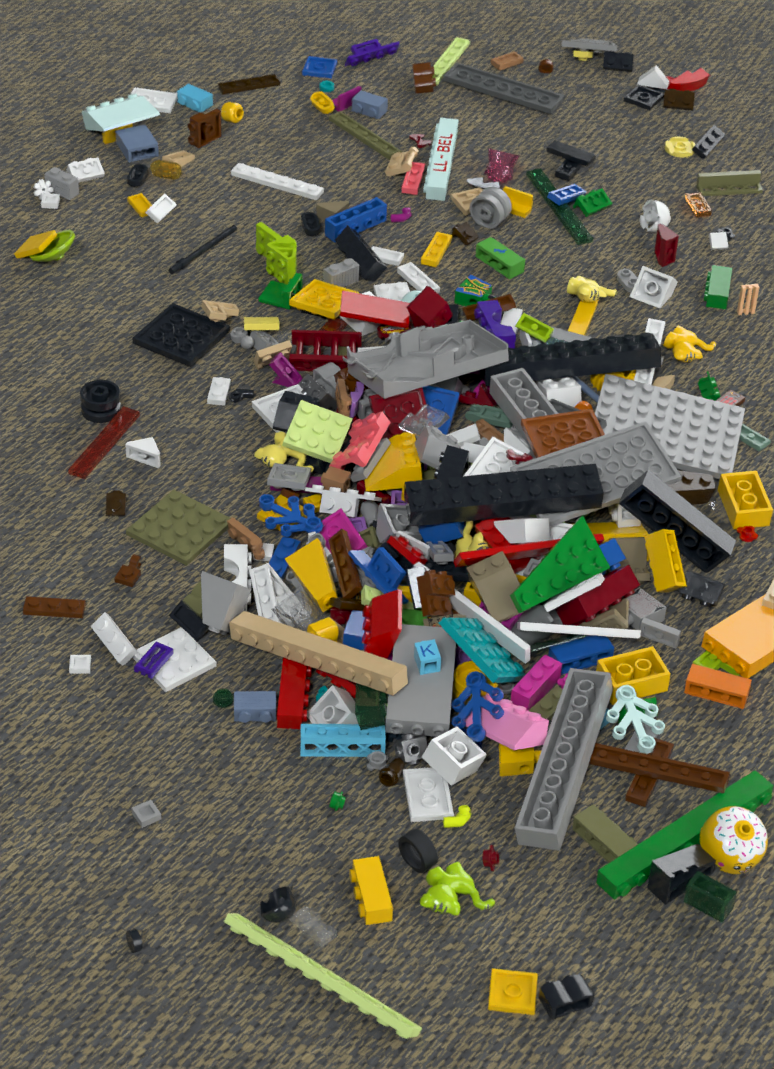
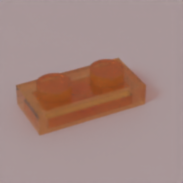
M701 192L685 194V201L696 217L711 216L712 209Z

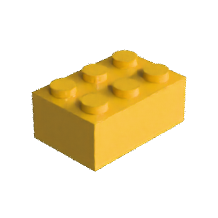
M746 471L721 474L718 493L732 528L769 526L773 508L758 472Z
M653 646L599 659L596 671L611 673L613 691L609 701L612 705L617 702V689L623 685L632 686L635 689L636 696L639 698L668 691L671 674Z

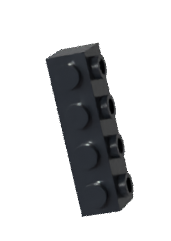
M348 225L335 239L339 245L337 248L342 253H346V259L352 258L359 264L360 276L366 281L370 279L375 282L387 269V266L360 234Z

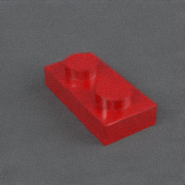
M401 535L399 537L390 536L387 542L413 565L417 562L425 565L427 559L422 555L423 552L416 547H412L407 538Z

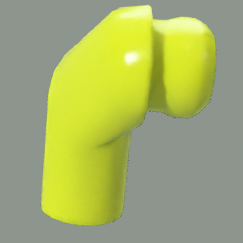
M461 805L456 816L443 817L444 828L464 826L471 818L470 807Z

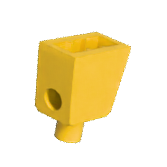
M499 743V776L533 774L534 763L538 762L542 750H534V747L513 750Z

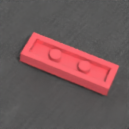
M412 162L411 170L406 172L402 193L418 194L425 171V163Z

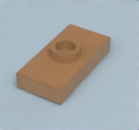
M515 51L491 59V65L498 70L523 63V57Z

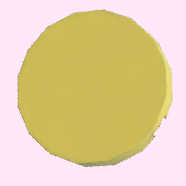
M672 137L670 141H666L665 150L675 157H689L695 153L692 150L695 143L688 141L685 137Z

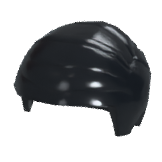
M288 886L273 890L269 893L268 902H260L261 916L267 921L274 923L290 918L295 913L297 907L296 899Z

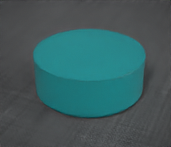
M327 80L322 81L319 84V89L322 92H332L334 90V83Z

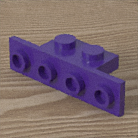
M377 39L353 45L350 49L353 55L348 56L345 66H356L360 62L364 61L366 63L373 58H382L386 54L393 55L396 53L400 43L398 41L381 46Z

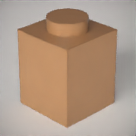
M330 466L326 473L324 472L321 476V483L324 486L323 490L335 487L341 488V492L346 493L347 489L350 488L351 472Z

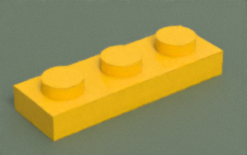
M436 232L421 257V264L437 267L452 241V235Z

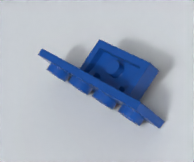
M378 547L372 559L364 550H350L348 552L353 562L365 572L364 574L375 583L376 588L382 591L383 594L398 590V586L406 572L384 547ZM402 594V604H407L409 600Z

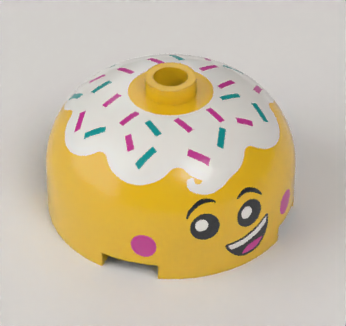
M728 806L717 810L706 820L700 831L701 848L716 860L715 864L721 868V871L729 874H741L751 870L763 859L767 851L768 836L764 824L757 815L743 807Z

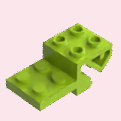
M262 222L257 223L256 251L258 254L266 257V271L268 274L276 277L279 282L288 284L290 278L292 279L296 274V241L289 235L280 236Z

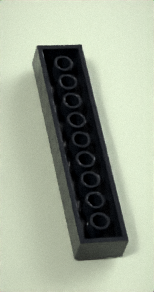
M648 332L641 335L626 334L623 337L591 338L586 341L555 342L549 345L538 344L537 346L530 347L526 345L519 348L508 347L509 361L480 369V373L485 385L490 386L491 376L524 368L533 381L661 367V347L653 333Z
M596 464L407 481L404 485V500L410 527L602 508L604 496Z

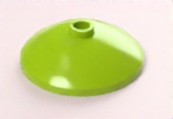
M72 230L58 232L57 237L42 253L30 256L31 260L36 262L60 260L64 257L63 254L71 247L75 238L74 232Z

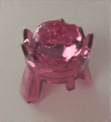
M488 148L489 163L484 174L487 173V177L494 180V182L506 183L509 180L511 181L513 179V168L520 155Z

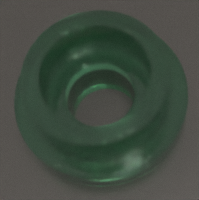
M218 689L213 695V703L221 708L228 707L233 703V695L228 689Z

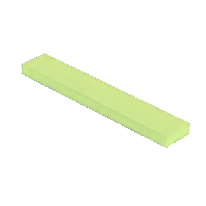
M456 37L434 64L435 75L432 78H435L436 86L442 80L443 75L454 65L469 46L470 40Z

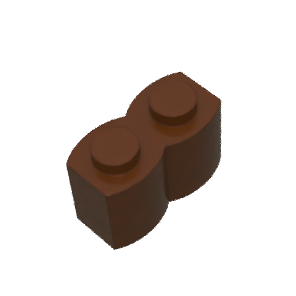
M431 62L413 64L415 92H434L433 87H436V80L432 78L435 75L434 66H431Z

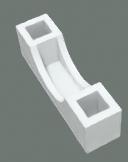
M224 544V571L230 572L237 577L232 581L233 583L251 589V579H247V577H250L249 570L251 569V566H248V564H251V552H248V544ZM251 593L243 611H247V605H251Z

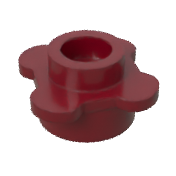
M490 845V849H484L482 856L484 867H491V871H494L495 865L499 864V853L494 851V845Z

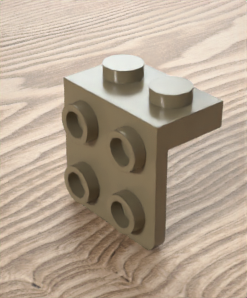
M645 537L615 538L626 557L625 560L620 562L621 566L619 568L630 565L639 584L644 583V581H650V572L646 568L647 549L645 547Z

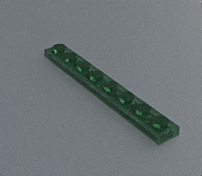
M540 168L526 171L528 179L577 245L593 242V237L567 203L558 205L547 197L549 192L557 189L543 170Z

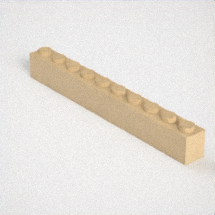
M243 611L229 622L231 639L375 690L395 695L408 684L407 666L247 611Z

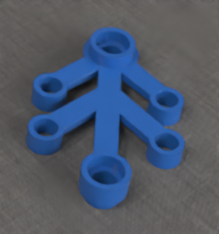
M264 494L260 496L259 506L263 511L272 510L284 516L267 517L265 519V527L267 529H274L277 524H284L281 526V535L284 537H289L292 535V532L306 531L308 533L314 531L319 533L322 531L323 523L320 518L315 517V506L308 503L303 506V513L307 516L306 519L301 516L298 497L291 496L288 498V507L292 510L290 511L275 504L272 495ZM296 522L299 523V524H297V525H289V524H287V523H296Z
M473 671L466 677L467 687L451 703L455 712L459 713L452 719L451 723L454 727L463 729L466 725L465 719L472 712L473 724L468 727L467 735L472 741L481 742L486 736V731L482 726L481 707L489 711L494 719H500L504 715V710L500 705H494L481 697V690L488 693L494 702L501 701L504 694L500 688H494L487 684L484 674ZM472 694L471 700L465 704L466 699Z

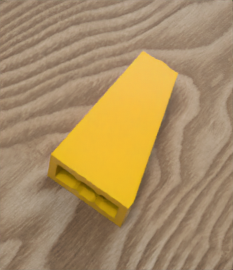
M316 538L285 558V561L291 572L320 610L325 612L333 607L329 605L330 598H338L326 552L320 540Z

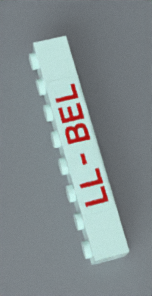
M440 118L439 124L436 123L423 193H426V199L445 201L458 133V119Z

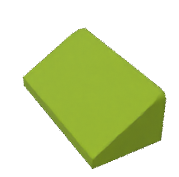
M525 313L522 314L515 325L516 328L544 343L548 341L554 331V328Z

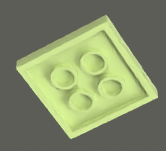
M301 400L282 446L331 463L333 456L340 452L353 418Z

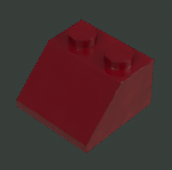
M426 286L407 306L415 328L425 326V328L439 327L445 325L453 316L448 302L430 286Z

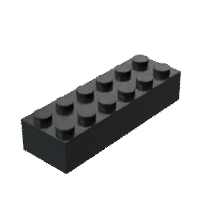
M647 470L624 490L619 504L653 532L662 529L674 530L679 552L703 572H710L731 556L736 540L651 471Z

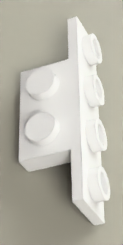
M313 485L312 488L305 487V491L322 493L320 512L333 514L342 508L346 516L357 517L359 499L380 502L382 500L380 497H375L376 493L364 492V495H359L357 490L347 489V493L341 492V488L330 487L329 490H323L324 486Z

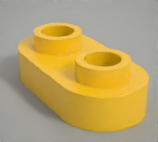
M315 92L310 97L312 105L323 114L331 113L335 108L333 101L323 92Z

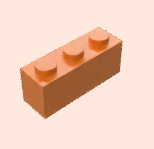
M692 664L686 680L684 693L744 709L752 679Z

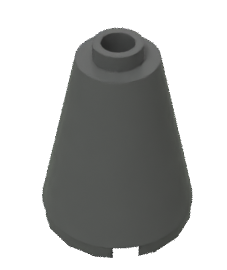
M538 604L524 611L511 629V632L528 645H533L554 633L521 631L517 629V623L551 624L554 620L549 612L542 605Z

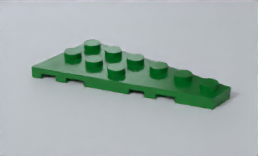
M583 516L576 520L575 524L568 529L565 535L531 571L529 576L510 595L518 613L610 568Z

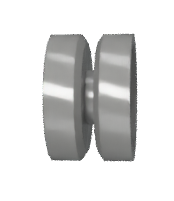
M487 187L470 203V213L474 221L478 225L489 229L497 227L502 220L508 217L512 208L510 198L503 190L497 187Z

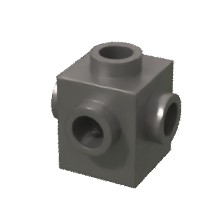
M414 733L402 735V739L396 740L395 754L397 758L407 762V765L420 763L419 759H423L422 756L428 747L426 736H414Z

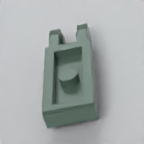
M472 404L470 411H467L465 414V418L473 422L484 419L490 425L503 428H511L513 426L512 422L500 408Z

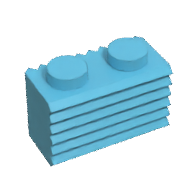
M188 84L177 91L178 103L198 112H203L213 105V94Z

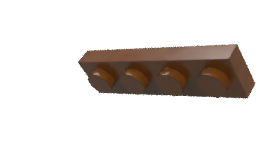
M340 529L328 539L343 598L351 599L362 590V585L356 564L348 554L352 550L348 533L344 529Z
M654 738L656 742L655 747L648 754L669 759L674 744ZM636 774L626 793L625 801L646 807L659 779Z

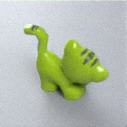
M460 862L450 864L445 872L440 866L433 868L426 875V881L432 887L428 888L427 893L421 897L420 905L431 908L436 913L459 915L461 910L460 904L457 902L456 893L470 894L474 906L480 910L490 909L495 905V900L492 898L485 902L480 900L474 880L465 872Z

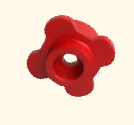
M753 526L737 528L739 538L744 542H751L758 538V534L755 533Z

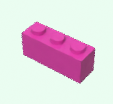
M544 655L512 689V704L523 706L527 711L531 709L557 683V680L561 677L562 663Z

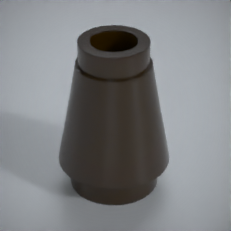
M395 758L379 771V781L384 786L391 787L398 783L405 766L403 760Z

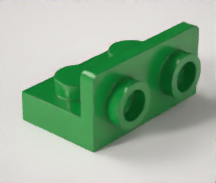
M603 188L597 191L594 189L585 196H578L572 207L574 209L579 207L587 217L611 207L613 203Z

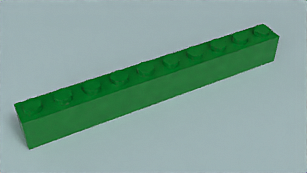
M754 770L726 788L724 793H718L600 868L596 883L614 900L619 896H626L636 885L641 886L646 882L650 875L652 860L696 844L700 845L701 828L713 813L728 806L743 807L754 812L761 804L766 805L770 802L774 785Z

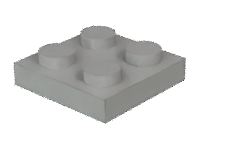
M274 463L268 476L267 485L274 488H291L294 491L305 490L311 475V468Z

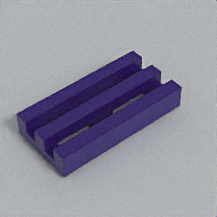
M155 642L134 666V672L138 673L141 671V675L145 676L148 674V678L152 679L174 654L173 648Z

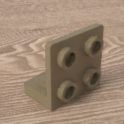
M625 598L616 605L608 606L609 609L601 614L597 612L594 619L582 623L581 626L627 629L629 601Z

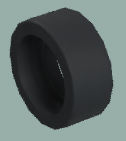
M412 829L398 840V847L403 859L414 871L424 873L438 862L436 848L423 831Z

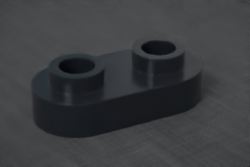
M144 164L134 165L127 175V184L132 187L141 186L148 176V167Z
M314 212L303 213L301 215V223L305 234L309 236L320 234L321 225L317 214Z

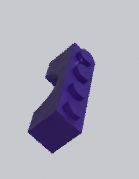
M498 300L477 302L474 315L479 321V326L508 343L509 348H515L516 334L511 326L501 324L502 308Z

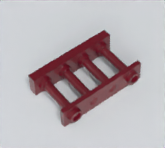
M292 330V345H296V354L289 355V362L297 371L313 372L314 369L330 362L339 366L341 370L347 368L348 363L342 358L345 357L347 359V356L338 355V345L340 347L349 346L350 351L356 353V347H362V332ZM303 345L314 346L313 355L303 354ZM321 346H331V355H320Z

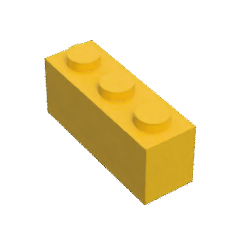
M662 529L644 536L656 591L668 593L686 587L674 530Z
M379 856L353 860V869H349L351 883L355 882L356 885L353 889L355 900L360 901V904H358L360 918L364 917L366 925L392 921L393 906Z

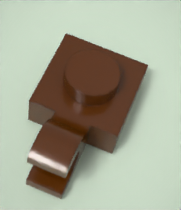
M133 554L129 566L122 565L114 578L116 583L130 587L135 585L141 576V570L139 569L141 563H139L141 556Z

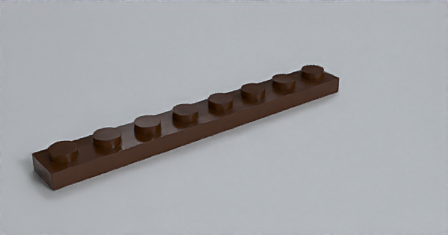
M595 743L589 761L591 765L719 793L725 792L730 778V772L598 743Z

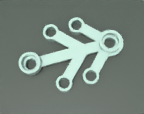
M623 685L616 691L617 702L612 709L607 711L606 720L610 723H616L620 715L619 712L624 705L628 712L620 724L614 727L612 736L617 740H622L625 737L627 727L632 722L639 739L637 744L639 751L644 754L651 753L656 742L652 736L646 735L641 722L651 726V730L655 734H662L665 724L661 720L654 719L658 713L657 705L637 697L632 686ZM635 705L644 709L645 714L637 710Z

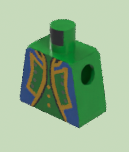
M470 274L455 290L454 303L469 306L479 301L497 298V296L492 295L491 284Z

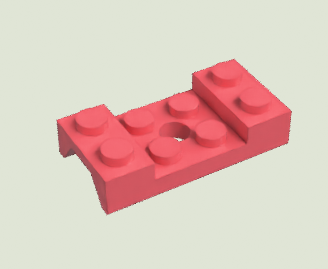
M383 411L376 414L372 413L362 420L357 419L352 423V428L349 431V435L352 437L349 446L343 452H337L333 456L329 467L332 466L344 470L351 463L361 467L367 465L391 423Z

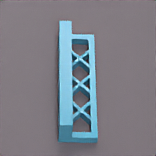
M301 724L300 756L367 757L374 751H381L385 754V724ZM305 744H315L317 748L305 750ZM329 744H336L338 748L329 750L327 746ZM351 744H356L359 746V748L356 750H350L348 746ZM372 744H381V750H371L368 747Z

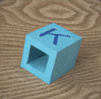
M435 639L414 643V658L420 675L440 672L441 656Z

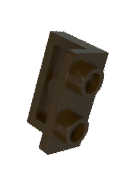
M665 89L663 108L693 111L695 92Z

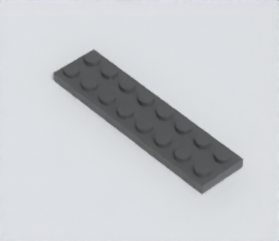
M458 62L443 75V81L548 114H552L564 101L565 96Z

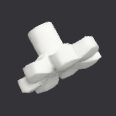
M41 179L38 183H35L34 188L37 190L34 191V195H39V199L42 200L43 193H52L53 188L49 187L51 182H44Z

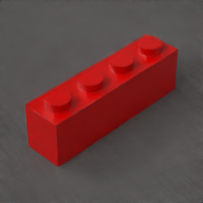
M284 657L277 710V728L301 729V724L307 722V710L304 707H308L309 695L305 694V692L310 691V680H307V677H311V667Z

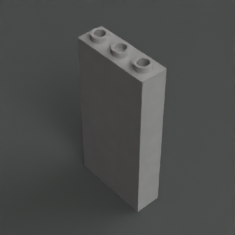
M402 624V631L394 644L392 661L407 666L408 684L395 695H388L386 733H414L416 736L438 737L449 731L456 642L442 627ZM435 639L441 656L440 672L420 675L414 658V643Z

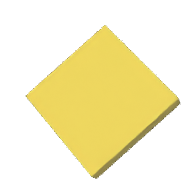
M244 317V330L279 329L278 317Z

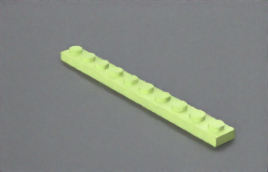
M227 914L224 922L231 926L230 929L237 934L243 933L248 936L249 942L267 948L266 952L275 957L280 956L289 967H297L303 971L302 974L305 977L321 982L320 985L328 991L334 990L339 993V998L343 1001L355 1003L358 1005V1010L367 1015H374L380 1024L395 1028L399 1036L408 1039L409 1037L419 1035L422 1027L240 914Z

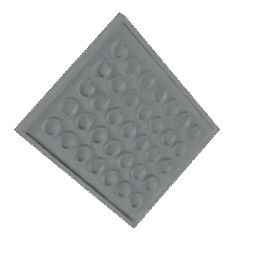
M605 374L595 415L606 420L607 426L603 428L605 435L646 421L677 469L713 475V478L720 479L721 474L733 473L745 408Z

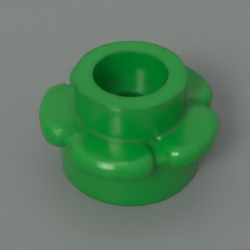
M334 791L329 808L335 809L334 811H337L338 808L342 810L346 797L343 796L342 791L340 793Z

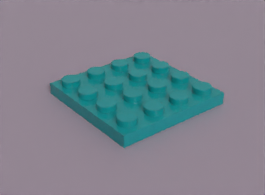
M444 617L438 623L492 683L519 682L526 675L523 672L524 668L510 658L511 654L508 650L496 643L497 639L489 632L487 633L483 629L484 625L477 618Z

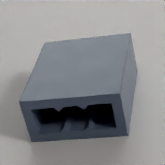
M146 125L116 130V144L128 162L159 156L158 143Z

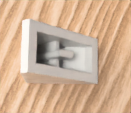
M656 65L639 77L638 85L667 89L669 80Z
M153 437L126 443L127 458L156 468L160 467V452Z

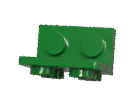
M296 273L292 279L290 278L288 284L271 280L258 298V301L290 309L292 307L289 305L290 299L302 290V274Z

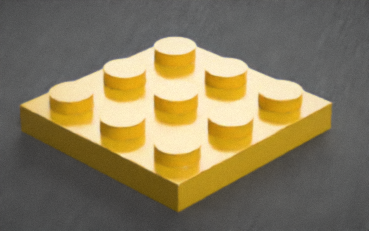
M314 279L290 299L289 305L299 310L309 311L312 314L325 316L328 319H335L340 315L342 290L354 293L359 292Z

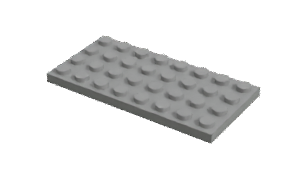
M646 421L510 467V472L596 464L604 492L602 508L619 503L624 490L647 470L651 471L667 485L681 481L682 477ZM602 508L535 515L537 518H549L550 527Z

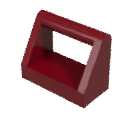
M658 224L654 248L658 264L662 267L675 262L679 235L664 224Z

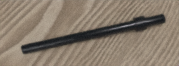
M232 225L187 257L176 261V264L168 269L169 273L174 274L179 269L187 267L188 263L237 230V226Z

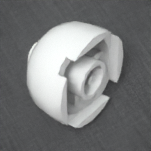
M649 200L642 208L644 210L643 216L640 215L641 227L643 229L646 227V232L657 233L658 224H664L667 227L671 219L668 207L656 200Z

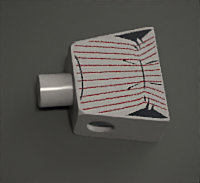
M640 587L627 598L629 601L628 626L631 625L636 630H640L641 621L644 617L659 623L665 620L666 606Z

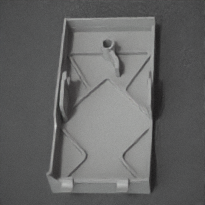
M471 320L423 330L425 326L416 327L399 334V336L391 337V341L387 346L373 350L353 353L350 351L349 346H347V359L342 357L348 363V373L384 399L509 361L508 343Z

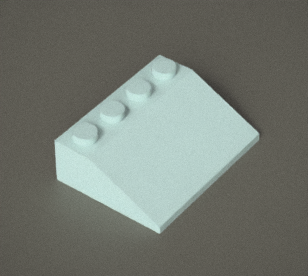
M137 93L128 95L126 99H123V97L116 98L112 103H109V101L102 102L98 107H95V105L88 106L86 110L81 111L85 128L94 131H107L160 115L159 111L144 96H138Z

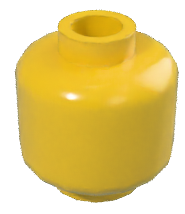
M226 102L222 106L221 117L224 121L237 123L243 118L244 111L240 104Z

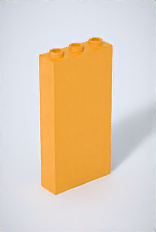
M765 595L704 632L701 647L716 655L723 663L733 667L744 678H750L774 662V609L762 606Z

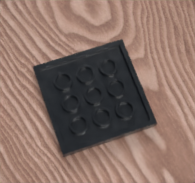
M172 303L132 339L135 345L191 367L230 332V326L222 322L212 321L207 316Z

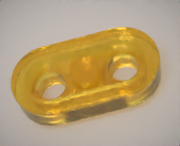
M156 160L150 166L152 174L156 177L176 180L182 175V169L178 163Z

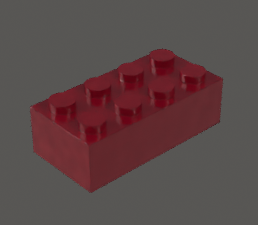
M630 565L603 575L605 580L601 585L556 607L555 610L563 625L578 626L584 620L588 622L596 617L597 612L601 614L607 611L610 604L613 606L621 602L622 596L626 598L634 594L633 589L640 586Z

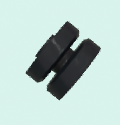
M100 379L93 380L81 388V413L85 419L94 423H106L120 415V389L114 382Z

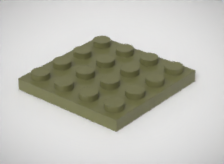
M173 489L126 529V535L187 566L229 529L227 521L231 518Z

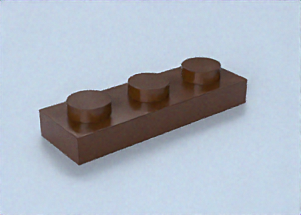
M511 294L486 300H498L502 311L516 308ZM477 303L462 307L466 320H477L474 315Z
M26 596L23 615L83 618L86 600Z

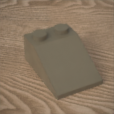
M503 551L467 567L469 581L490 616L501 623L520 614L510 597L520 583Z

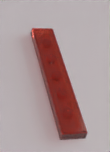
M123 406L68 469V474L85 480L138 419L140 411Z

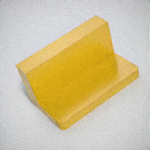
M505 186L503 191L510 198L512 204L510 213L526 218L532 211L533 195Z

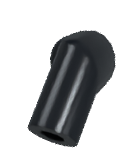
M236 389L230 393L229 399L234 403L244 398L253 399L254 390Z

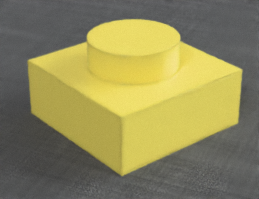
M574 51L573 57H578V60L587 61V58L593 57V52Z

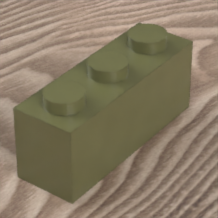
M594 804L574 816L572 830L608 863L638 845L632 837H629L621 830L618 824L612 822Z

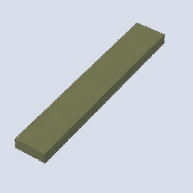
M340 111L329 116L331 122L390 160L394 153H401V150Z

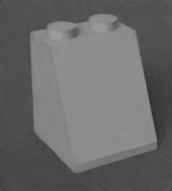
M202 571L203 624L209 625L208 630L227 635V632L230 633L229 622L243 612L251 589Z

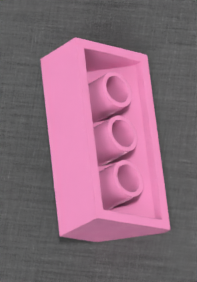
M488 693L486 696H481L494 705H500L504 710L502 718L494 719L489 711L481 707L482 726L486 731V737L513 750L544 745L548 730V720L542 718L538 713L527 711L523 706L512 704L511 700L502 699L499 702H494ZM472 712L465 719L466 727L473 724Z

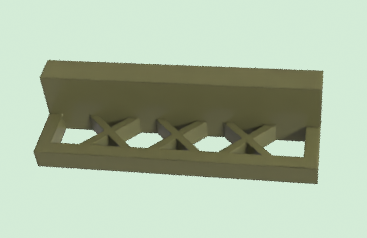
M760 170L698 173L696 186L701 196L763 192L760 185ZM749 186H756L757 188L752 189Z

